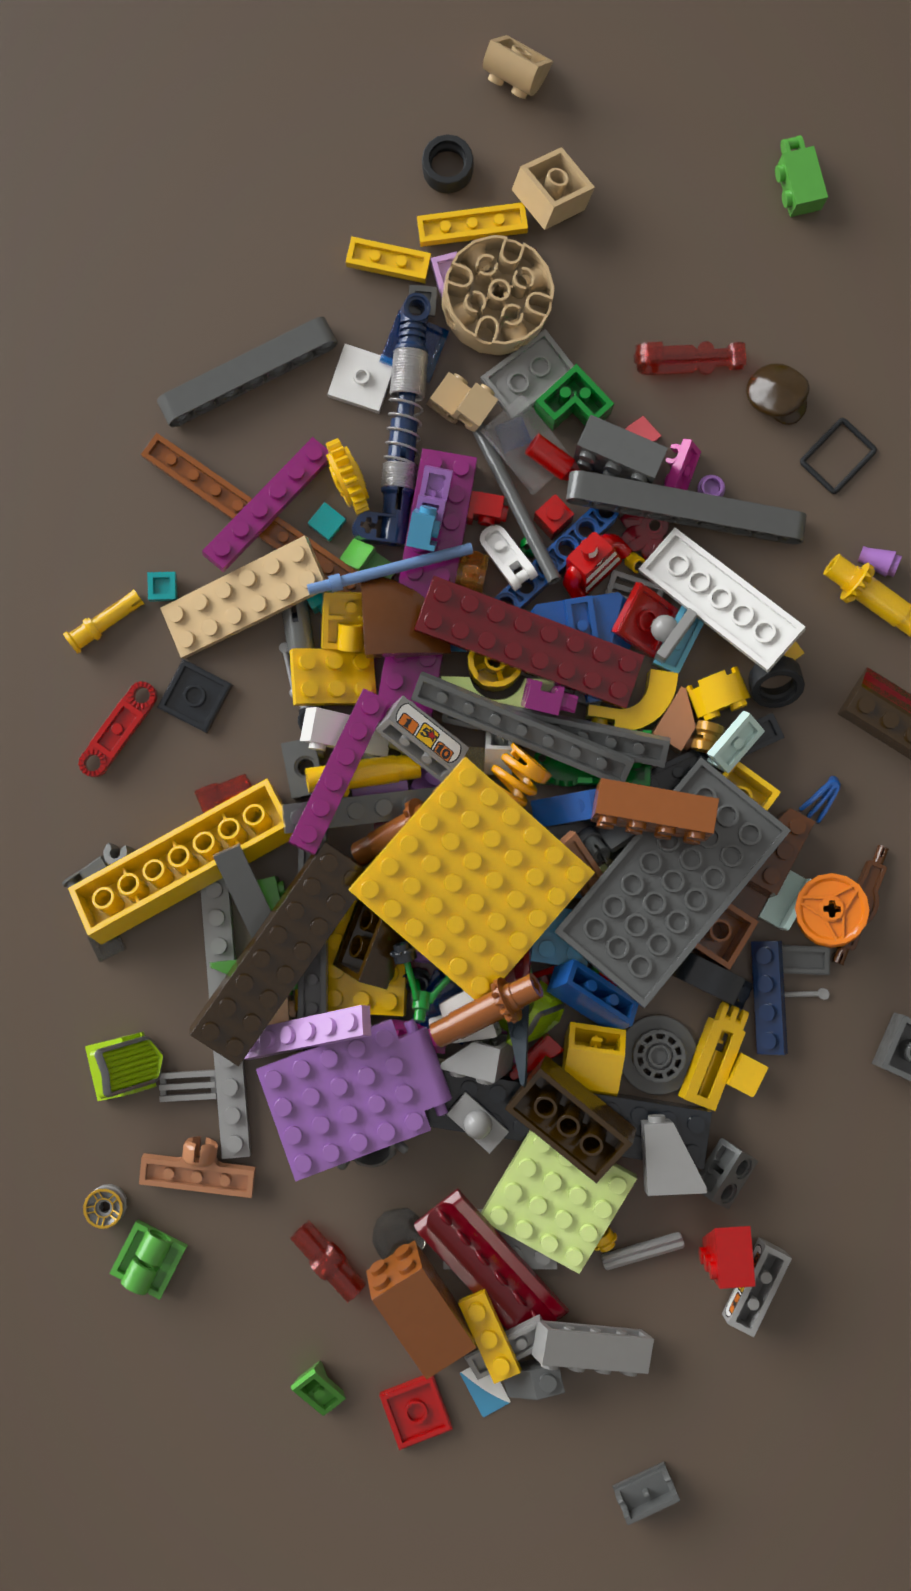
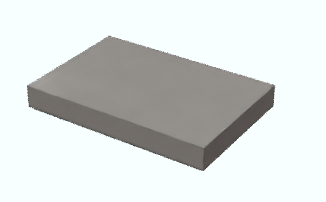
M544 329L527 345L521 346L519 350L513 352L482 375L480 381L493 390L494 396L498 399V404L512 422H515L535 407L536 400L574 365L547 330Z

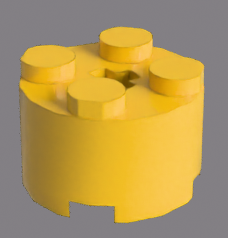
M469 652V674L474 683L484 690L492 692L503 691L513 686L520 677L521 671L502 663H500L499 667L495 668L494 665H489L491 659Z
M738 666L731 668L732 673L729 675L723 670L699 680V687L693 689L692 685L686 687L687 694L698 719L704 718L705 721H711L720 717V711L730 707L731 712L747 706L746 700L750 698Z

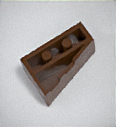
M792 808L785 810L776 817L791 831L746 885L767 898L778 895L815 823L812 819Z

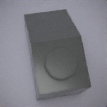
M536 1359L519 1362L521 1373L504 1380L507 1395L511 1398L539 1400L565 1393L560 1368L558 1367V1370L545 1369L541 1367V1364Z

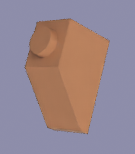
M682 686L676 691L670 705L652 731V734L671 738L669 749L677 754L682 749L688 750L692 740L696 737L692 734L696 725L687 690Z

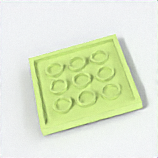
M529 1130L481 1214L494 1228L580 1274L636 1182L637 1176L635 1173L615 1163L596 1184Z

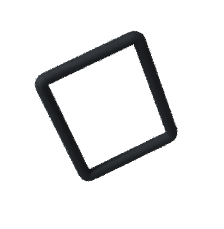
M840 418L800 459V464L830 493L836 494L876 454L877 448L847 419ZM843 423L871 451L833 488L806 460Z

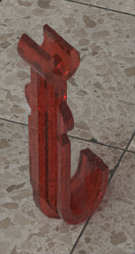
M663 341L647 342L636 345V353L633 355L637 371L643 375L693 373L697 368L703 375H709L716 366H728L729 370L737 371L744 369V365H747L744 342L731 343L727 348L714 349L712 343L708 341L700 343L698 348H695L693 345L663 346Z

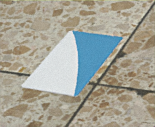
M470 1367L460 1372L482 1417L493 1413L511 1402L501 1382L494 1384L490 1374L477 1380Z

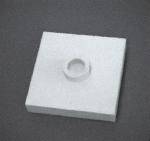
M344 344L327 394L328 397L380 414L391 382L393 359Z

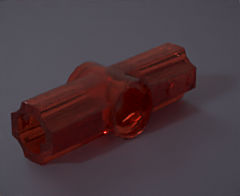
M309 1220L290 1237L292 1242L310 1260L309 1264L313 1271L322 1280H328L347 1302L353 1300L366 1286V1282L347 1263V1258L342 1250L334 1242H328Z

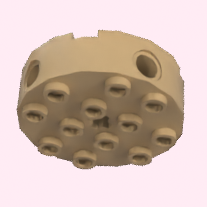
M492 235L473 240L457 252L446 273L441 305L447 325L460 342L479 353L501 356L519 350L521 346L527 345L538 336L551 312L554 284L548 265L534 248L524 242L521 244L516 240L507 239V236Z

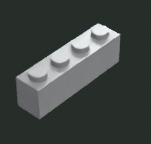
M538 1320L532 1356L541 1364V1367L548 1370H558V1367H567L574 1372L594 1369L598 1373L607 1375L611 1374V1371H619L626 1376L635 1377L637 1373H649L654 1339L642 1329Z

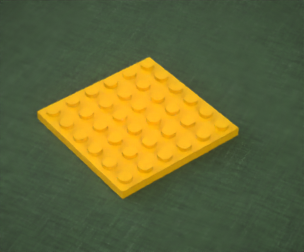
M464 757L348 890L475 1000L492 991L491 984L493 980L499 977L505 978L595 872L467 757Z

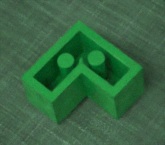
M575 364L536 400L534 412L553 431L572 413L584 426H586L590 414L605 420L611 415L614 403Z

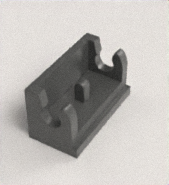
M664 1461L612 1485L627 1525L633 1524L680 1501Z

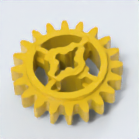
M338 438L327 442L326 446L329 454L326 455L338 491L348 507L353 506L357 515L368 511L369 507L366 500L369 499V495L357 462L352 457L348 447H343Z

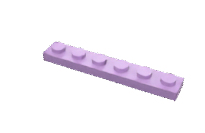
M359 1005L267 1025L243 1060H253L371 1036L370 1006Z

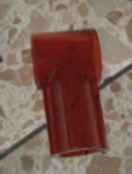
M243 774L220 784L213 783L196 790L195 795L202 813H205L249 789L252 785L247 774Z

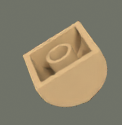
M505 35L490 40L483 61V69L490 73L488 80L500 86L505 81L513 86L511 92L514 95L526 99L527 94L533 96L539 90L553 61L510 36Z

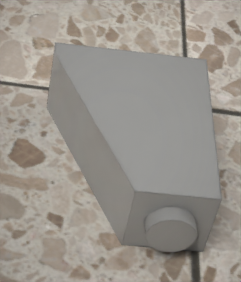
M663 1114L648 1115V1120H641L644 1190L648 1196L707 1193V1187L674 1123L670 1119H666V1116Z

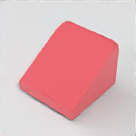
M644 416L625 428V430L653 442H656L661 437L660 433Z

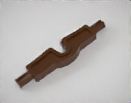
M877 845L873 859L865 862L862 873L856 882L860 885L868 899L870 911L867 924L877 913L879 907L878 890L887 870L883 863L889 849L881 845ZM862 931L855 940L837 948L832 960L833 962L844 966L849 950L856 949Z

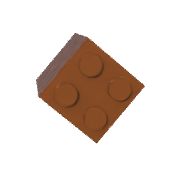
M415 1240L409 1244L401 1245L392 1255L384 1260L376 1261L366 1271L372 1302L426 1380L476 1349L474 1338L459 1304Z

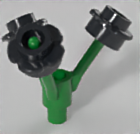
M402 941L393 945L394 950L390 952V956L394 958L395 964L404 963L407 974H404L403 978L405 977L406 989L412 993L413 997L412 1009L415 1010L413 1021L424 1023L426 1012L430 1009V1004L434 1003L437 996L451 979L446 976L432 993L425 991L428 987L430 974L425 969L411 967L410 961L417 958L416 948L408 941Z

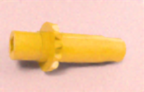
M836 555L827 565L823 574L843 590L840 599L845 603L856 599L887 623L897 627L911 637V604L874 578V566L870 563L859 567L842 555Z
M389 755L361 759L343 798L348 797L349 789L399 783V781L421 778V766L407 755ZM325 766L305 768L309 793H313Z

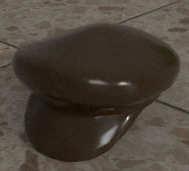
M769 364L761 367L751 376L747 383L746 394L750 404L758 412L768 415L782 424L791 425L797 423L804 416L807 409V397L810 387L808 380L794 368L784 364Z

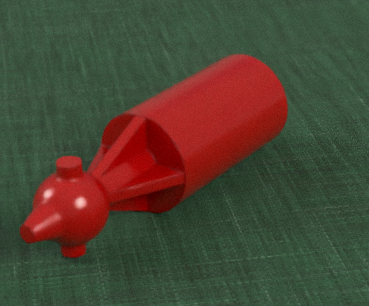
M540 433L534 437L525 451L526 456L560 480L569 481L571 471H581L573 457Z

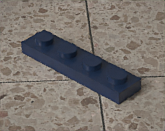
M782 940L751 941L757 1054L786 1055L788 1054Z

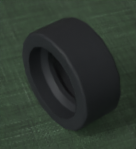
M446 134L437 136L427 144L422 156V170L424 179L431 188L438 192L449 194L458 192L467 186L472 178L474 159L472 150L466 141L458 136ZM442 152H455L463 159V170L456 176H440L433 171V158Z
M782 656L768 673L757 664L749 672L748 682L754 701L760 706L780 708L790 705L804 691L805 682L799 663L793 658ZM775 676L792 677L788 683L781 687L765 688L761 686L763 682Z

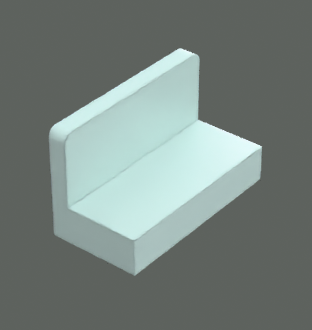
M743 711L707 752L709 756L707 759L708 763L729 773L765 730L750 713Z
M790 870L778 895L767 899L758 917L780 930L788 931L796 918L795 906L798 894L804 885L812 879H805Z

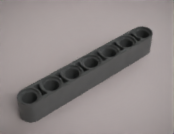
M317 317L162 394L157 399V403L170 427L183 425L331 351L338 342L325 317Z

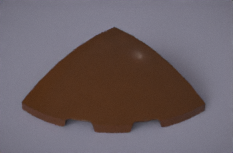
M385 577L361 582L366 658L392 656L404 658L451 654L450 644L414 631L425 600L421 594L398 583L396 580Z

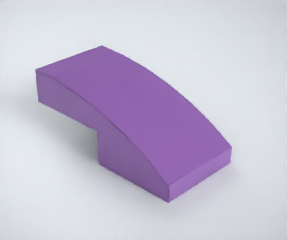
M425 465L416 508L420 509V505L437 508L436 520L441 521V529L453 470Z

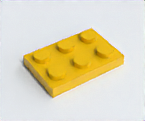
M292 648L289 651L293 706L355 705L363 688L377 694L374 658H366L365 650L348 652L338 649Z

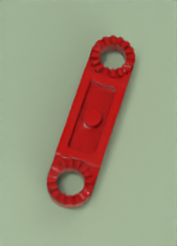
M142 681L134 683L123 699L119 701L79 758L78 765L83 774L89 777H100L108 770L155 705L157 691L151 684ZM141 688H146L150 692L149 700L144 703H138L135 698L136 692ZM96 755L101 760L100 768L90 771L87 768V760L89 757Z

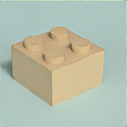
M561 147L522 165L512 191L542 228L546 230L584 211L595 187Z

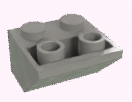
M502 1033L495 1038L475 1040L442 1062L440 1068L449 1071L451 1076L459 1078L469 1076L476 1078V1082L480 1084L491 1085L511 1071L514 1057L513 1047L506 1043L507 1035Z

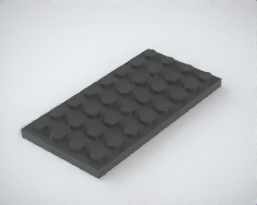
M702 757L673 791L719 799L714 834L705 842L701 841L700 845L684 843L683 838L672 836L671 840L655 838L654 833L643 831L642 835H635L554 931L556 935L643 1008L648 1005L791 831Z

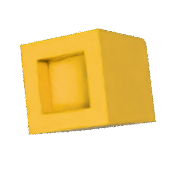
M738 1051L726 1084L754 1097L769 1067Z

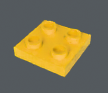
M323 592L322 649H338L348 652L365 650L361 593Z

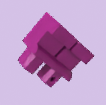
M527 678L521 706L554 715H559L560 710L575 713L579 696L564 693L565 687L557 685L551 688L550 692L541 690L543 682Z

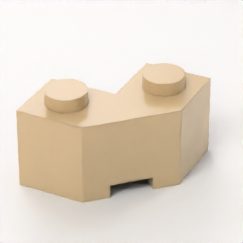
M448 372L426 405L447 421L456 424L460 420L468 430L475 432L498 399L494 396L493 390L484 384L480 386L478 383H475L470 388L467 386L468 382L462 376L456 373L453 375Z

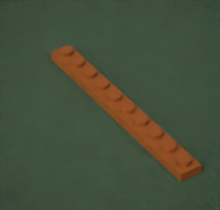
M157 432L140 454L145 460L230 519H233L252 500L251 497ZM277 517L258 538L277 550L305 535ZM309 538L326 579H328V576L338 573L342 576L357 572ZM361 583L345 586L343 590L337 592L361 593Z

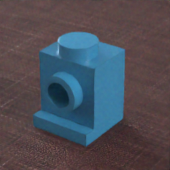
M420 505V509L415 508L413 510L406 546L435 551L437 541L432 539L438 538L441 521L436 520L437 508Z

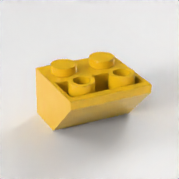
M570 1022L564 1036L562 1068L592 1093L617 1096L625 1060L626 1030Z

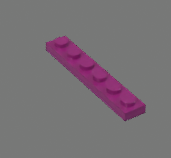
M312 437L202 550V555L224 573L328 465L326 455L329 452L327 448Z
M363 688L288 842L289 844L315 856L389 700Z

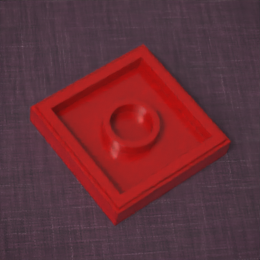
M636 582L611 632L646 656L654 658L663 642L656 640L652 635L651 624L653 620L661 615H669L675 619L679 609L643 583Z
M423 1375L380 1392L379 1396L399 1450L453 1430L452 1422L434 1375L427 1380Z

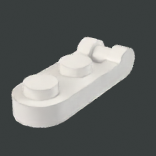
M492 525L482 531L480 542L484 551L514 591L521 588V584L526 580H533L538 576L533 565L503 527ZM521 566L523 570L517 574L512 572Z

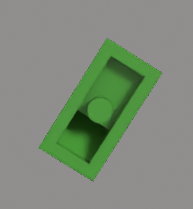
M355 538L340 557L341 561L356 571L391 563L378 554L375 547ZM392 574V575H388V576H384V577H385V578H389V579H393L396 574Z
M318 1361L305 1371L291 1385L292 1391L322 1416L346 1399L343 1390L328 1378L321 1361Z

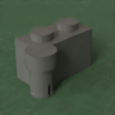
M614 826L613 830L602 828L596 830L594 827H587L578 836L595 862H604L609 867L636 834L625 832L626 828Z

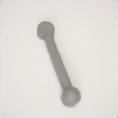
M283 642L279 645V650L284 656L291 687L289 695L293 698L290 657L287 644Z
M820 988L818 991L785 992V997H819L823 1000L828 999L830 995L829 991L825 988Z

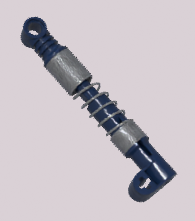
M420 293L408 295L400 310V339L398 344L394 346L389 392L394 397L390 398L389 401L398 403L397 413H388L389 416L396 418H392L390 427L386 428L390 431L389 441L385 442L389 446L388 455L384 456L387 462L383 463L381 493L384 495L382 513L363 512L352 525V534L355 539L367 544L405 547L411 498L414 496L418 466L414 462L415 458L419 455L416 444L421 438L417 434V430L422 426V423L415 416L423 412V408L416 402L425 398L429 356L425 334H427L426 327L428 325L431 305L428 298ZM409 307H418L421 311V315H413L412 313H410ZM415 406L421 409L419 413L414 414ZM398 493V508L395 509L396 495ZM377 520L382 521L380 538H376L377 529H371L369 533H365V528L361 527L365 521L369 522V527L371 528L376 526Z

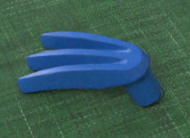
M836 776L829 777L828 782L799 807V811H803L822 796L807 814V817L811 818L823 803L828 800L816 820L817 824H819L841 788L839 779Z

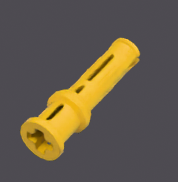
M133 589L94 618H85L83 624L70 633L66 631L63 635L76 653L79 654L82 652L81 648L94 639L97 641L101 639V636H103L102 632L141 605H144V602Z

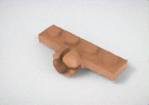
M201 1136L188 1138L183 1145L182 1157L144 1153L141 1157L140 1185L252 1198L256 1167L218 1161V1144L209 1137H206L205 1144L201 1146V1150Z

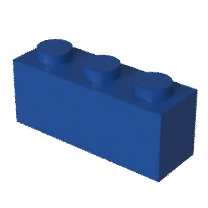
M576 959L554 967L547 988V992L600 1026L625 1029L633 1025L639 1004L623 990Z

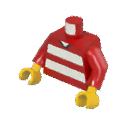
M592 532L568 555L563 585L571 598L585 597L622 562V559H625V565L634 573H639L635 569V564L638 561L644 563L645 559L635 552L631 553L632 549L618 535L610 533L600 536L598 533Z

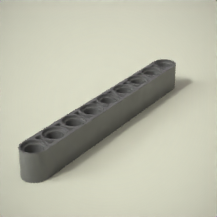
M587 471L570 472L566 502L578 506L786 544H801L804 540L807 517L804 512Z

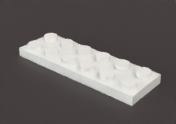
M674 528L638 569L644 577L685 609L691 608L695 611L698 619L767 673L806 630L803 624L677 528Z

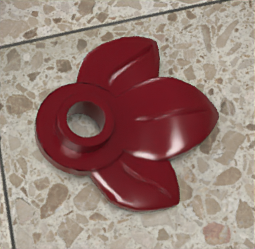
M627 514L620 518L623 525L628 528L621 536V539L632 549L631 552L641 550L642 557L646 561L662 543L663 536L668 531L669 523L657 520L660 522V528L653 531L649 525L655 519Z

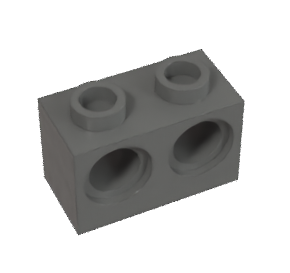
M721 1137L707 1159L704 1169H701L699 1172L707 1187V1193H703V1195L712 1202L729 1210L758 1163V1160Z

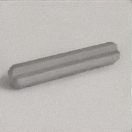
M680 1232L603 1253L601 1259L605 1270H611L683 1249L684 1241Z

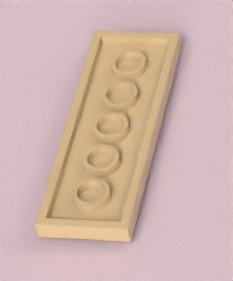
M303 536L160 609L180 657L186 659L317 595H309L307 584L326 580L309 538Z

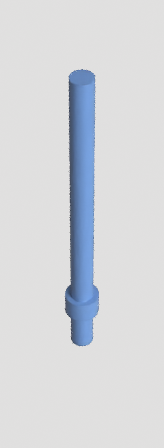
M471 543L342 576L338 573L328 576L326 580L307 584L309 595L330 590L333 593L343 590L345 586L473 554V548Z

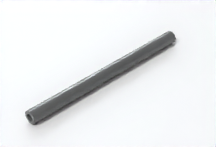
M482 422L475 432L472 431L548 584H555L560 581L561 576Z

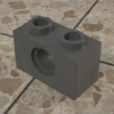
M300 740L281 743L291 798L298 800L311 797L312 793L308 792L306 776L300 773V766L305 761L313 762L314 767L322 766L321 760L325 759L324 751L310 749L309 743Z

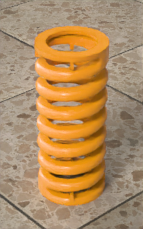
M513 742L511 744L513 750L510 754L516 759L504 753L501 756V760L520 780L498 765H493L491 772L509 791L500 785L498 786L524 808L528 803L524 794L529 796L537 794L538 789L533 781L545 784L552 775L532 756ZM521 757L527 765H523L517 760Z

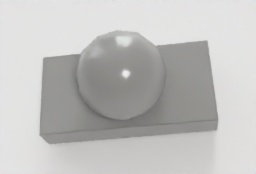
M689 608L678 623L669 615H661L653 620L651 624L652 635L656 640L664 642L654 659L661 664L666 662L698 616L695 611Z
M467 1092L460 1097L447 1113L468 1136L473 1138L489 1154L509 1133L507 1128Z

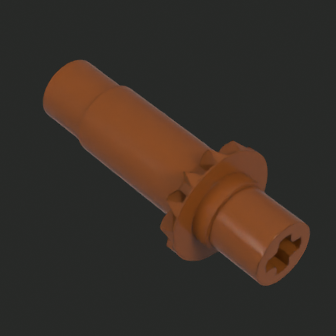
M417 798L411 799L404 804L403 814L352 843L351 852L354 859L360 865L372 862L424 802Z
M530 973L509 983L502 977L493 980L491 992L431 1023L430 1033L433 1040L439 1047L443 1048L504 1018L512 1023L520 1021L524 1006L543 997V990L538 979Z

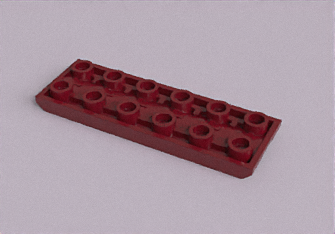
M458 1188L414 1223L418 1234L473 1293L486 1289L500 1322L507 1330L539 1314L544 1321L557 1322L569 1312V1309Z

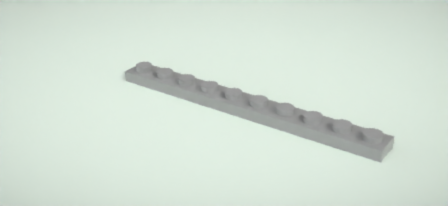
M223 878L201 889L209 999L227 975L210 968L209 962L236 960L231 894ZM213 1051L222 1159L250 1157L252 1152L244 1060L238 1067Z

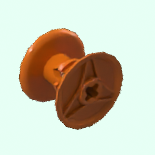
M835 873L818 875L808 881L799 892L795 906L797 924L804 936L816 945L828 948L845 946L855 940L866 926L870 911L867 896L860 885L847 876ZM829 905H834V909L839 911L836 912L833 918L829 917L828 912H824V910L828 909Z

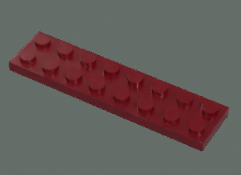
M437 576L432 577L414 631L622 709L627 708L645 656Z

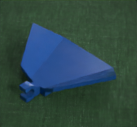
M619 592L536 604L530 611L626 649L631 647L629 643L611 632L627 601ZM584 695L585 703L600 701L598 699Z

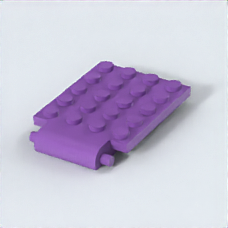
M392 1019L371 1026V1036L313 1047L256 1069L295 1182L431 1131L425 1110L434 1107L437 1116L448 1113L445 1103L450 1101L452 1096L443 1071L440 1068L441 1065L427 1027L418 1029L416 1022L412 1019L404 1022L407 1033L397 1036Z

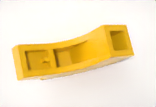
M650 669L647 673L644 695L638 704L626 709L589 704L586 708L585 719L606 725L610 722L615 727L639 731L652 724L666 711L674 697L679 673Z

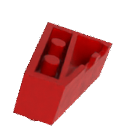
M751 1226L715 1228L702 1237L703 1247H699L700 1264L704 1265L705 1271L709 1272L710 1279L715 1281L719 1289L756 1286Z

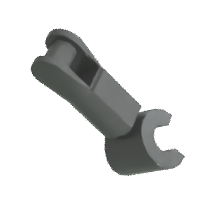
M108 843L104 848L103 856H99L87 866L66 878L62 885L69 888L78 883L77 880L80 878L84 880L133 853L135 849L125 845L120 850V856L117 857L119 853L118 847L115 844Z

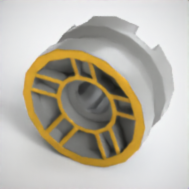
M104 1184L92 1191L85 1199L83 1205V1212L87 1222L99 1229L115 1225L125 1215L128 1207L125 1192L113 1184ZM104 1201L110 1204V1209L103 1211L102 1202Z

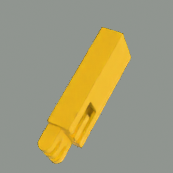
M722 1001L715 1018L708 1017L678 1096L716 1111L746 1033L743 1029L749 1016L748 1011L742 1009L739 1012V1008L734 1005L729 1009V1004ZM724 1033H726L728 1037L722 1052L715 1050L717 1043L723 1044L722 1038Z

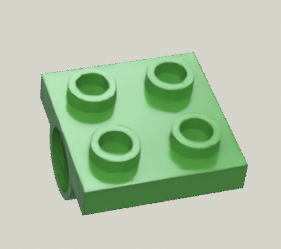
M138 1219L109 1274L121 1279V1284L129 1291L139 1295H146L148 1293L160 1300L188 1245Z

